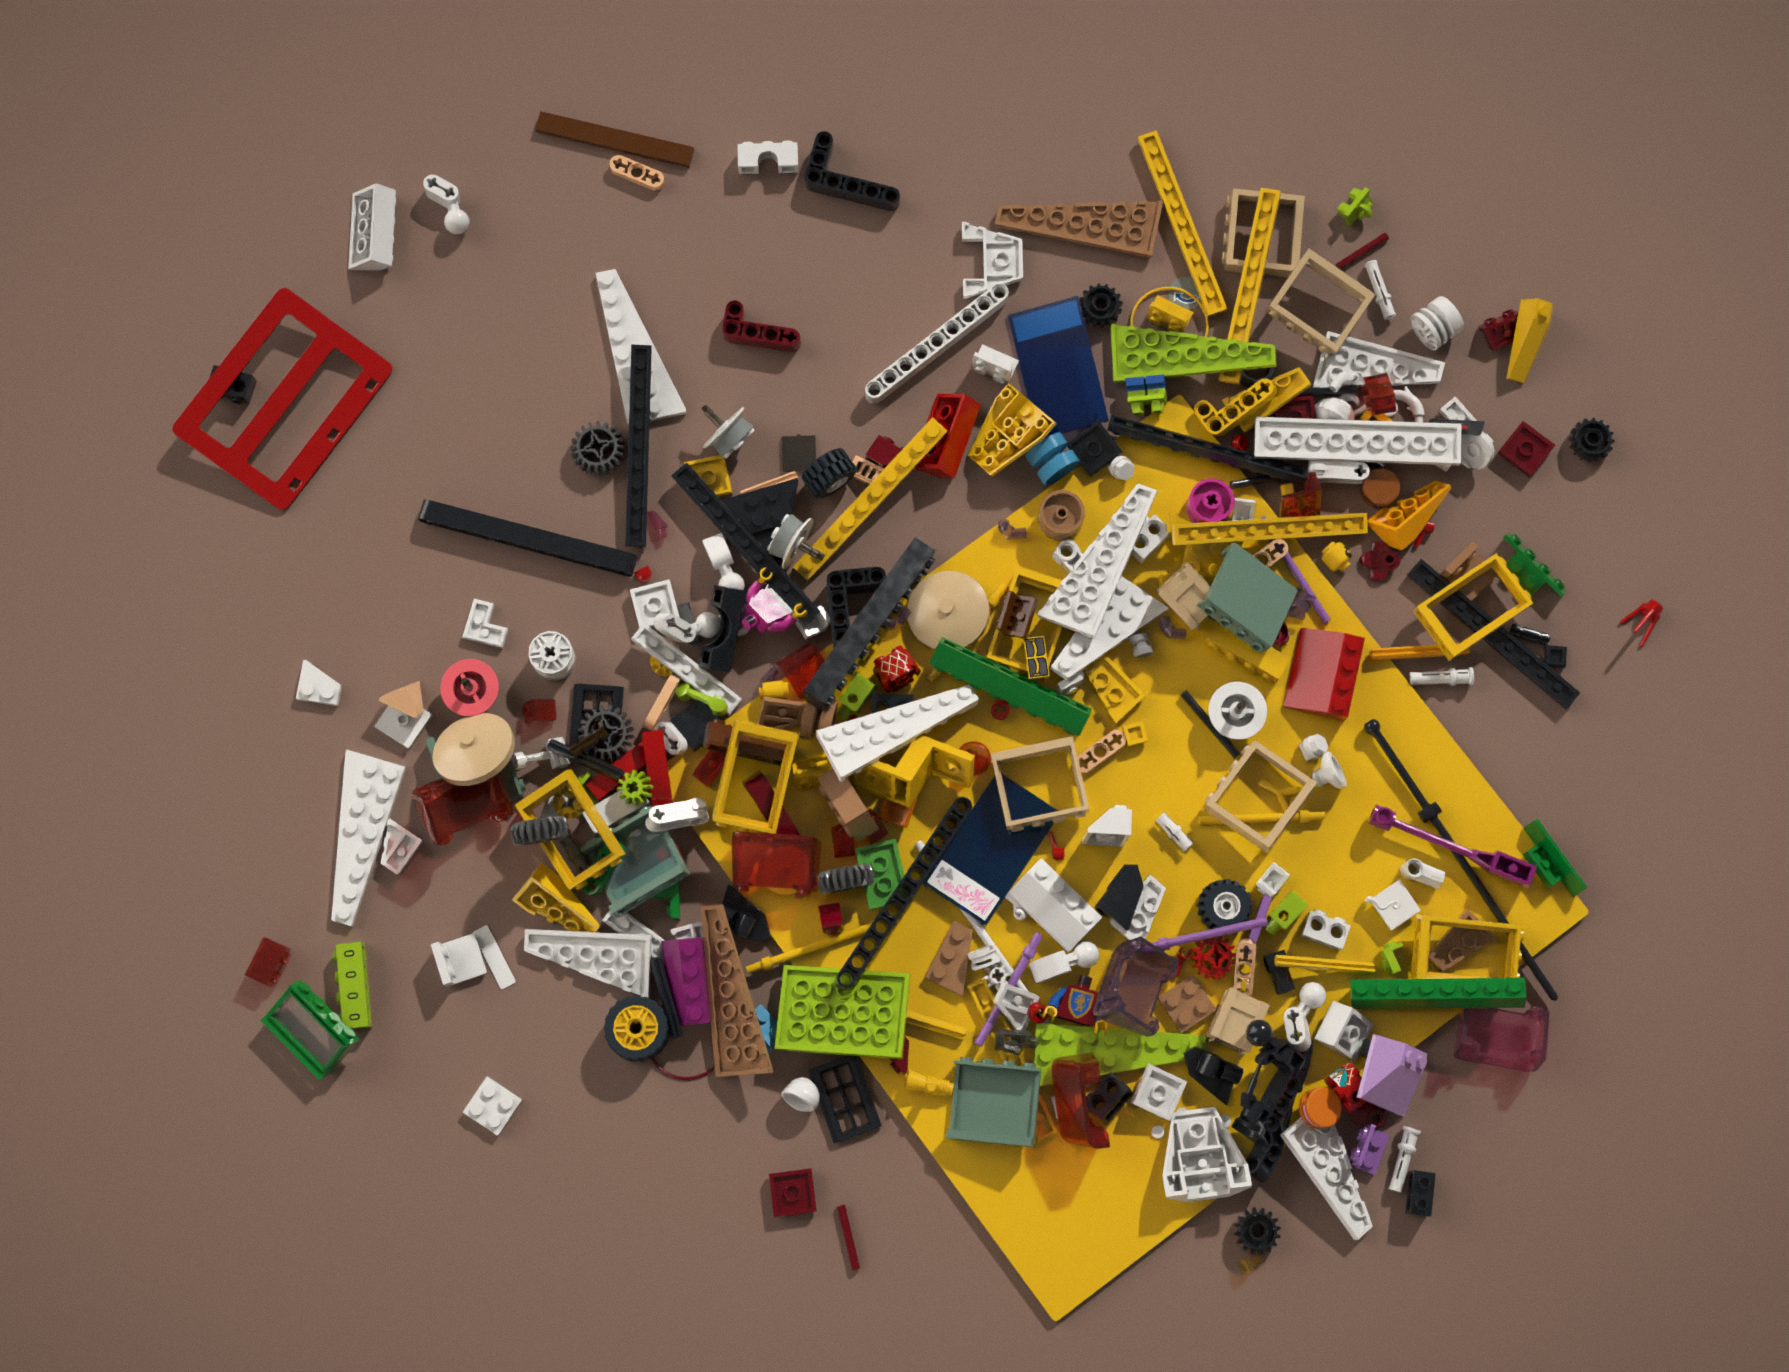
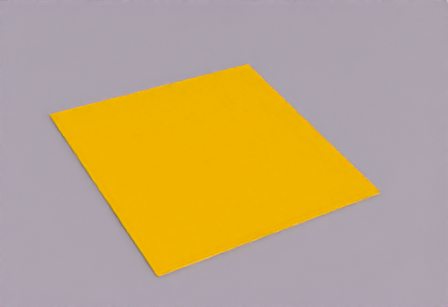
M1181 395L1175 396L1167 404H1164L1162 414L1151 413L1140 421V423L1220 444L1207 431L1194 410ZM1121 435L1114 441L1123 452L1120 456L1127 457L1135 466L1134 475L1126 481L1116 479L1111 475L1107 466L1090 477L1084 468L1079 465L923 577L922 580L942 571L961 572L976 580L985 591L987 598L990 594L993 595L1001 583L1008 586V589L999 599V604L990 610L989 622L985 632L978 641L967 648L986 657L997 627L998 617L1003 609V600L1010 589L1017 566L1060 580L1068 576L1061 565L1059 566L1052 558V552L1057 549V546L1062 541H1056L1047 537L1041 531L1038 523L1040 506L1048 494L1057 490H1067L1075 493L1082 500L1085 507L1083 524L1080 531L1069 540H1073L1083 554L1090 544L1096 540L1100 531L1106 527L1111 517L1120 509L1125 499L1138 483L1157 490V495L1148 513V517L1151 518L1155 514L1167 525L1168 513L1193 523L1187 514L1186 503L1193 487L1198 482L1205 479H1218L1230 487V481L1246 479V476L1239 468H1234L1226 463H1216L1208 458L1194 457L1190 453L1176 452L1168 447L1154 446L1150 442L1136 441L1131 437ZM1254 486L1231 489L1234 499L1255 500L1253 519H1260L1264 516L1267 519L1278 518ZM1231 512V514L1229 515V518H1228L1227 521H1231V519H1232V512ZM1156 527L1148 528L1151 534L1159 533ZM1171 533L1142 564L1131 554L1122 574V577L1169 608L1167 612L1158 616L1134 634L1149 633V644L1153 647L1154 651L1152 655L1134 658V646L1130 644L1129 638L1105 653L1146 695L1130 712L1115 725L1085 672L1083 684L1078 686L1074 693L1070 695L1063 694L1092 708L1080 736L1077 734L1070 735L1064 731V728L1058 725H1049L1045 722V719L1039 716L1033 717L1025 709L1020 707L1014 708L1010 705L1008 717L1004 720H997L991 714L993 703L998 700L1008 701L1002 698H993L989 695V692L972 687L979 699L978 705L960 715H954L947 719V722L943 725L939 724L933 727L931 732L921 734L975 755L973 783L970 788L931 774L919 792L908 827L904 828L885 823L878 818V807L882 803L883 797L853 786V775L847 776L848 780L879 827L877 831L860 842H857L854 836L851 838L848 836L818 787L810 788L809 790H796L793 767L791 765L782 805L804 842L796 847L807 854L814 869L808 883L796 893L788 895L778 894L763 885L761 869L766 856V843H778L779 847H782L774 834L770 833V836H763L757 834L758 830L749 829V832L737 830V826L729 825L728 828L717 826L716 822L712 820L723 768L708 787L691 775L709 750L701 747L696 752H693L689 746L684 754L676 755L668 761L673 802H682L694 798L704 799L708 806L709 820L704 824L692 826V828L738 891L766 915L770 934L784 953L834 936H828L827 932L823 933L818 907L820 905L839 902L844 927L843 930H840V933L866 925L868 930L882 909L869 910L864 887L831 894L820 893L817 883L819 873L858 865L855 848L896 839L905 875L920 853L915 844L921 840L925 845L954 801L959 797L968 798L972 803V810L937 863L939 864L942 860L1000 898L986 920H983L976 914L974 915L1013 970H1015L1023 956V949L1029 945L1035 932L1043 935L1036 948L1037 952L1034 958L1030 959L1020 977L1027 990L1040 997L1039 1003L1047 1007L1051 997L1059 989L1068 987L1069 984L1077 986L1080 975L1091 977L1092 982L1089 990L1098 992V996L1102 998L1106 1009V1022L1108 1028L1206 1035L1216 1011L1183 1033H1180L1157 998L1191 975H1194L1217 1010L1225 990L1228 991L1230 987L1234 988L1235 965H1230L1233 971L1231 973L1225 972L1226 977L1221 978L1219 976L1217 980H1213L1211 975L1209 979H1205V973L1198 975L1199 968L1192 967L1196 962L1195 960H1190V957L1195 956V953L1191 951L1190 957L1184 961L1180 973L1176 977L1173 973L1178 963L1177 951L1183 946L1181 954L1187 956L1189 950L1197 948L1195 942L1170 947V950H1155L1145 953L1143 948L1139 950L1110 925L1109 921L1112 918H1106L1095 909V905L1107 891V887L1123 865L1137 864L1142 882L1148 875H1151L1166 888L1144 941V944L1157 942L1160 938L1168 937L1170 939L1210 930L1206 924L1201 922V916H1198L1199 908L1197 907V902H1199L1198 897L1203 892V889L1210 883L1218 880L1230 879V881L1239 882V885H1243L1246 888L1245 891L1251 895L1249 897L1250 901H1253L1251 906L1253 911L1252 915H1249V921L1254 920L1263 896L1258 890L1259 887L1256 883L1271 864L1275 862L1288 872L1290 876L1276 894L1271 897L1272 900L1266 914L1267 922L1272 919L1269 914L1291 891H1294L1309 906L1285 930L1281 927L1273 936L1264 926L1261 928L1256 942L1254 984L1250 997L1270 1005L1264 1021L1268 1022L1272 1027V1037L1288 1041L1284 1013L1288 1008L1299 1005L1301 1002L1299 996L1301 988L1306 983L1315 982L1323 986L1326 991L1325 1003L1320 1008L1311 1009L1306 1016L1310 1038L1313 1040L1312 1057L1308 1074L1303 1084V1090L1297 1093L1289 1127L1301 1117L1299 1102L1303 1094L1311 1089L1329 1088L1324 1079L1340 1067L1350 1062L1360 1071L1359 1075L1362 1077L1367 1058L1361 1057V1052L1356 1062L1325 1047L1314 1038L1333 1001L1351 1007V980L1413 979L1410 977L1416 914L1458 919L1464 910H1469L1480 921L1498 922L1450 850L1392 826L1389 831H1385L1368 824L1372 810L1377 804L1396 812L1395 819L1441 837L1431 821L1423 823L1417 813L1422 810L1421 806L1374 736L1365 732L1364 724L1372 719H1376L1380 723V732L1429 804L1436 802L1441 808L1442 812L1438 814V818L1456 844L1471 850L1494 853L1498 850L1527 863L1528 861L1523 854L1535 846L1522 825L1391 660H1370V650L1381 647L1295 538H1284L1282 540L1287 543L1288 553L1331 620L1323 624L1282 558L1268 567L1298 590L1284 620L1290 634L1289 641L1283 647L1272 646V648L1291 658L1277 683H1269L1263 680L1259 673L1246 670L1242 663L1238 661L1233 662L1225 657V653L1219 650L1214 651L1207 646V643L1204 641L1216 621L1209 619L1207 616L1199 623V630L1196 627L1192 630L1158 595L1157 589L1159 587L1160 574L1173 575L1181 568L1184 561L1186 545H1173ZM1268 540L1236 541L1235 543L1253 556L1271 542ZM1136 541L1135 546L1137 548L1145 547L1143 542ZM1228 542L1227 547L1233 544L1234 542ZM1269 548L1265 550V552H1267L1271 556V560L1273 561L1275 557L1272 555L1278 552L1277 549L1275 548L1271 552L1269 551ZM1068 549L1061 550L1063 556H1071V552ZM1261 554L1257 556L1256 559H1258L1264 565L1268 563V559L1265 555ZM915 583L912 588L915 589L918 584ZM1020 583L1017 595L1033 597L1038 600L1027 638L1044 636L1047 648L1055 623L1039 618L1038 612L1054 593ZM904 598L901 602L903 606L898 614L893 613L890 617L892 621L886 630L882 628L879 633L881 636L877 643L869 646L870 652L864 660H859L857 663L859 667L854 675H848L846 686L841 692L838 690L834 696L838 700V712L843 705L839 700L857 673L878 686L874 694L914 695V701L966 686L970 683L964 680L958 681L945 671L941 672L933 683L926 679L934 669L933 665L929 664L935 651L924 646L913 634L907 619L909 598ZM1062 626L1049 665L1050 677L1045 678L1044 681L1040 680L1038 683L1058 692L1057 685L1064 678L1050 670V667L1076 631ZM1301 628L1347 633L1365 638L1349 715L1344 722L1283 707ZM1003 635L997 655L1026 664L1023 639ZM833 643L782 679V682H788L790 698H785V700L804 702L806 706V701L801 698L803 690L832 652ZM902 645L904 649L909 651L921 672L918 677L915 674L913 676L914 681L905 688L896 692L890 689V693H886L882 684L873 673L875 666L873 662L876 658L880 656L885 657L892 653L891 651L895 647ZM1230 682H1244L1255 687L1262 694L1267 705V717L1263 727L1249 738L1228 739L1240 753L1246 744L1251 745L1256 740L1311 779L1313 778V771L1321 769L1322 756L1315 760L1306 761L1299 744L1309 736L1315 734L1323 736L1328 744L1327 752H1331L1338 761L1345 775L1347 785L1343 789L1335 788L1330 783L1323 784L1322 787L1316 786L1300 810H1308V812L1325 811V820H1309L1308 823L1291 821L1268 853H1265L1225 824L1199 825V816H1212L1205 811L1207 796L1211 792L1215 793L1217 791L1219 780L1223 776L1227 777L1229 775L1231 764L1234 760L1239 761L1243 755L1240 754L1235 759L1180 696L1186 690L1209 716L1208 709L1211 697L1221 686ZM760 695L727 718L725 724L733 726L734 719L757 724L763 701L760 700ZM856 695L851 698L852 704H855L858 700ZM872 697L859 714L853 711L847 721L872 714ZM879 706L876 709V712L886 710L887 708L885 706ZM1004 706L995 707L997 708L996 714L1002 713L1004 715L1006 713L1004 712V709H1006ZM836 712L834 725L846 722ZM1143 721L1148 742L1128 747L1127 743H1125L1123 748L1087 774H1081L1089 805V813H1085V817L1074 819L1073 816L1066 817L1065 821L1059 823L1047 821L1044 822L1045 825L1040 827L1024 826L1023 830L1012 832L1011 829L1007 830L991 753L1073 736L1078 756L1111 731L1120 730L1123 732L1122 726ZM800 724L781 729L798 734L793 758L825 753L816 738V731L818 729H815L814 736L810 741L799 738ZM1115 735L1112 736V737H1113V740H1112L1109 744H1107L1108 747H1109V749H1110V751L1113 750V749H1111L1110 747H1111L1114 743H1118L1119 745L1121 744V743H1120V740H1121V737H1120V736H1118V737H1115ZM910 744L892 754L884 755L879 758V761L896 768ZM1098 746L1094 749V754L1102 758L1106 755V751L1103 747ZM1068 750L999 764L1012 821L1081 806ZM1254 752L1216 804L1232 815L1284 813L1277 796L1258 785L1260 780L1263 778L1279 788L1300 787L1302 790L1304 786ZM1087 753V755H1089V758L1087 760H1079L1080 768L1084 767L1085 769H1087V764L1091 760L1093 761V763H1096V761H1094L1091 758L1090 753ZM736 756L723 813L767 822L753 798L745 789L742 781L760 770L775 792L781 766ZM1294 795L1285 796L1288 804ZM957 804L959 812H966V807L963 804ZM1114 805H1125L1127 809H1132L1131 836L1123 847L1081 844L1087 829L1110 808H1114ZM1164 812L1177 826L1180 825L1182 827V832L1193 842L1184 852L1172 838L1169 839L1167 837L1168 834L1155 822ZM945 821V825L948 829L955 828V825L952 821ZM1277 822L1245 824L1266 838ZM1053 831L1057 848H1064V860H1054L1052 858V845L1048 832ZM935 837L934 844L941 847L943 846V840ZM1464 856L1510 924L1522 925L1524 932L1522 943L1532 957L1584 918L1589 912L1577 895L1573 897L1561 880L1547 889L1535 872L1530 886L1525 888L1486 872L1485 869ZM1042 858L1102 918L1078 942L1088 941L1096 945L1099 950L1097 963L1090 968H1083L1077 964L1070 966V972L1036 984L1029 963L1063 950L1065 954H1069L1075 948L1074 946L1068 953L1028 913L1023 920H1017L1014 917L1013 904L1005 899L1007 893ZM1410 859H1418L1426 865L1444 871L1445 878L1440 889H1435L1413 879L1404 878L1400 872L1401 865ZM1409 864V866H1408L1409 872H1410L1411 874H1415V873H1416V868H1415V866L1412 865V864ZM931 870L864 970L910 973L907 1010L967 1029L965 1038L961 1040L906 1023L905 1036L909 1040L908 1070L926 1077H937L938 1079H946L950 1083H954L956 1069L954 1060L960 1061V1057L973 1058V1062L981 1063V1059L994 1060V1064L1002 1065V1062L989 1034L982 1047L974 1043L984 1023L966 986L985 977L987 974L984 970L985 968L972 970V960L968 959L963 997L925 978L954 921L973 930L970 952L986 947L955 901L927 883L933 874ZM912 871L910 873L913 880H920L918 872ZM1401 880L1421 911L1390 931L1373 904H1366L1364 899L1367 896H1376L1396 881ZM894 906L887 907L890 915H897V909ZM1314 909L1321 910L1326 913L1327 917L1332 919L1339 917L1345 919L1346 924L1351 925L1341 951L1299 937L1308 912H1314ZM1282 911L1279 914L1280 920H1284L1288 916L1286 911ZM1317 920L1311 921L1312 929L1319 931L1321 928L1320 923ZM877 923L875 925L878 932L884 933L886 931L884 924ZM1432 925L1429 952L1450 927ZM1333 927L1331 935L1334 938H1339L1341 935L1340 930ZM1250 929L1223 935L1222 940L1229 939L1228 946L1234 945L1235 948L1231 951L1236 953L1238 942L1248 937ZM1492 931L1498 939L1486 944L1483 948L1471 953L1444 971H1440L1428 960L1427 971L1505 978L1508 936L1505 932ZM864 934L791 959L790 962L793 966L841 969ZM864 941V947L867 950L874 949L872 941ZM1395 941L1398 944L1402 942V947L1393 950L1401 971L1389 975L1381 965L1380 961L1382 958L1379 952L1384 950L1383 945ZM1207 945L1204 946L1201 953H1204ZM1285 950L1287 956L1375 963L1376 972L1375 974L1289 967L1295 990L1277 995L1271 975L1266 970L1263 956ZM1210 955V957L1213 959L1217 958L1216 955ZM859 958L852 959L854 967H862V961ZM1523 958L1518 963V968L1525 963ZM1224 960L1221 963V968L1224 966L1226 960ZM1247 964L1239 966V970L1242 973H1249L1251 971L1250 966ZM994 973L992 978L999 979L1000 975ZM1006 976V978H1005V980H1006L1007 982L1009 981V977H1008V976ZM1242 979L1241 991L1245 992L1246 980ZM992 985L991 989L996 997L998 990H996L995 985ZM1465 1008L1355 1010L1374 1024L1367 1039H1372L1374 1034L1415 1047ZM1004 1015L1025 1062L1034 1064L1036 1023L1030 1019L1025 1033L1021 1034ZM1048 1015V1019L1052 1024L1084 1026L1059 1018H1055L1052 1022V1016ZM1206 1038V1051L1222 1057L1223 1060L1243 1067L1242 1078L1237 1085L1233 1084L1227 1105L1189 1075L1185 1061L1155 1066L1187 1081L1174 1112L1179 1108L1195 1110L1215 1107L1220 1116L1227 1115L1230 1118L1231 1124L1227 1129L1246 1160L1253 1149L1254 1142L1233 1129L1231 1125L1235 1118L1240 1117V1113L1243 1110V1107L1240 1106L1241 1094L1247 1091L1251 1078L1254 1076L1258 1065L1255 1062V1057L1260 1053L1258 1050L1262 1047L1253 1045L1249 1053L1246 1052L1245 1055L1238 1057V1052L1215 1041L1208 1043L1209 1039ZM860 1056L1054 1321L1060 1320L1216 1200L1181 1202L1166 1198L1162 1176L1171 1120L1158 1117L1156 1114L1143 1108L1134 1117L1122 1107L1105 1126L1083 1106L1086 1096L1090 1092H1094L1102 1077L1107 1075L1090 1077L1093 1083L1088 1087L1085 1086L1081 1079L1040 1086V1094L1059 1133L1038 1142L1035 1135L1034 1147L946 1138L947 1129H950L953 1092L951 1096L947 1095L944 1097L927 1092L924 1093V1091H904L907 1073L905 1075L902 1072L897 1074L890 1066L892 1061L889 1058ZM1272 1062L1262 1065L1258 1081L1253 1091L1257 1101H1260L1272 1077L1278 1070ZM1146 1068L1113 1074L1131 1089L1143 1075ZM1113 1086L1109 1093H1115L1118 1090V1086ZM1071 1091L1077 1112L1056 1118L1050 1097ZM1104 1102L1098 1103L1095 1109H1101L1104 1106ZM1156 1125L1162 1126L1164 1129V1135L1161 1138H1155L1151 1134L1152 1128Z

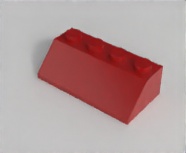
M937 393L927 423L933 417L948 433L914 469L939 478L955 479L981 404L966 394Z

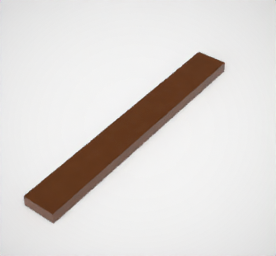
M540 111L535 131L538 133L690 168L694 153V147L542 111Z

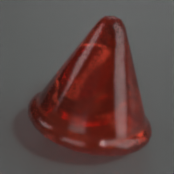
M971 741L959 748V750L975 755L973 776L980 775L988 769L991 763V755L989 749L984 744Z

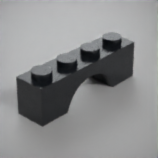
M714 585L711 605L719 612L721 628L719 634L712 642L702 646L699 666L711 670L731 671V666L734 662V650L738 642V630L742 621V609L746 601L745 590Z

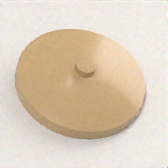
M942 571L926 577L915 587L907 605V619L913 634L919 642L934 651L941 637L965 648L970 647L983 635L990 617L989 601L981 585L972 577L956 571Z
M481 713L475 716L463 717L451 724L439 736L433 749V764L439 775L451 784L470 786L482 783L498 774L509 762L515 748L514 734L508 723L497 715Z

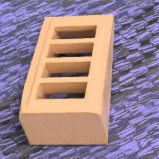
M857 455L852 461L855 466L858 463L862 464L853 478L868 486L884 470V468ZM865 467H868L869 469L865 476L861 475ZM872 470L875 471V474L872 477V479H869L868 477L871 474Z

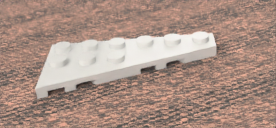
M525 929L524 951L561 964V966L574 969L579 971V973L607 984L615 985L625 991L649 998L652 935Z
M1300 1117L1280 1136L1352 1238L1359 1240L1373 1226L1365 1203L1361 1201L1357 1190L1359 1188L1357 1180H1354L1350 1170L1352 1166L1342 1137L1338 1135L1335 1124L1331 1127L1315 1129L1308 1126Z

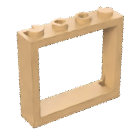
M1233 188L1231 195H1227L1226 207H1229V214L1225 215L1224 226H1228V230L1223 236V245H1226V252H1222L1221 257L1224 271L1238 273L1243 271L1245 260L1233 259L1238 200L1258 202L1260 191ZM1281 193L1279 205L1293 206L1289 265L1266 262L1264 275L1288 278L1300 261L1305 196Z
M1308 249L1265 312L1271 315L1273 320L1283 323L1290 332H1296L1302 336L1303 341L1315 345L1321 353L1324 352L1332 357L1338 351L1375 294L1317 253ZM1305 264L1361 303L1335 343L1278 305Z
M1073 736L991 753L1007 830L1011 829L1012 832L1023 830L1024 826L1040 827L1045 825L1044 822L1047 821L1059 823L1065 821L1066 817L1073 816L1074 819L1085 817V813H1089V805ZM1068 750L1081 806L1012 821L999 764Z
M1254 740L1251 745L1246 744L1243 748L1241 759L1239 761L1234 760L1231 764L1229 775L1227 777L1223 776L1219 780L1217 791L1215 793L1211 792L1207 796L1205 811L1265 853H1268L1314 791L1317 782ZM1254 752L1304 786L1266 838L1216 804Z

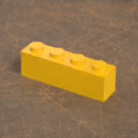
M1218 621L1215 622L1204 641L1210 649L1225 653L1227 659L1242 663L1246 670L1259 673L1261 678L1269 683H1277L1291 658L1272 647L1262 653L1253 650L1249 644L1237 638L1234 633L1221 626Z

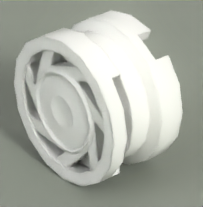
M995 945L986 946L967 954L973 963L971 965L972 970L982 969L1001 961L999 955H996L995 951L997 949Z

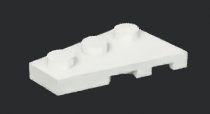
M1148 875L1143 881L1144 887L1129 930L1126 931L1113 918L1109 921L1110 925L1139 950L1143 948L1144 941L1166 890L1151 875Z

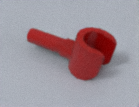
M1427 522L1414 543L1415 547H1419L1426 532L1433 533L1435 523Z
M1053 831L1048 832L1052 845V858L1054 860H1064V848H1057Z
M1183 946L1177 951L1178 963L1173 973L1176 977H1178L1184 961L1191 955V950L1188 951L1187 956L1181 954Z

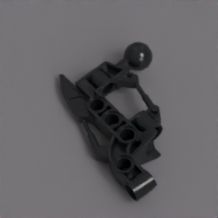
M1254 1020L1246 1028V1038L1250 1044L1262 1048L1258 1050L1260 1053L1255 1057V1062L1258 1065L1254 1076L1251 1078L1247 1091L1241 1094L1240 1106L1243 1107V1110L1240 1113V1117L1235 1118L1231 1127L1254 1142L1253 1149L1246 1162L1249 1167L1250 1176L1257 1182L1262 1183L1269 1179L1272 1170L1281 1157L1284 1140L1280 1135L1289 1128L1297 1093L1303 1090V1084L1311 1063L1313 1040H1311L1308 1050L1299 1052L1287 1040L1272 1037L1273 1030L1268 1022ZM1272 1062L1278 1070L1272 1077L1260 1101H1257L1253 1091L1258 1081L1262 1065Z

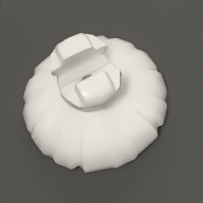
M1331 752L1324 753L1321 759V769L1313 771L1312 780L1317 782L1316 786L1318 787L1330 783L1335 788H1345L1347 781L1341 766Z

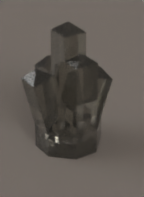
M996 1029L995 1051H1004L1019 1056L1023 1052L1022 1047L1036 1048L1039 1044L1037 1037H1031L1029 1031H1024L1023 1029Z

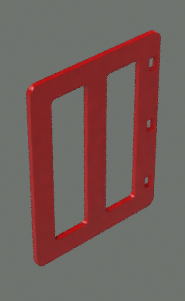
M281 288L173 424L172 430L178 438L279 510H285L291 505L390 376L392 365L291 290ZM286 315H291L316 334V338L233 445L227 448L201 430L200 425ZM337 349L361 366L363 371L280 479L274 482L248 463V459L330 353ZM373 379L377 384L369 392L365 387ZM334 428L337 431H339V433L334 438V440L331 441L327 438V436ZM296 478L301 483L293 492L289 486Z

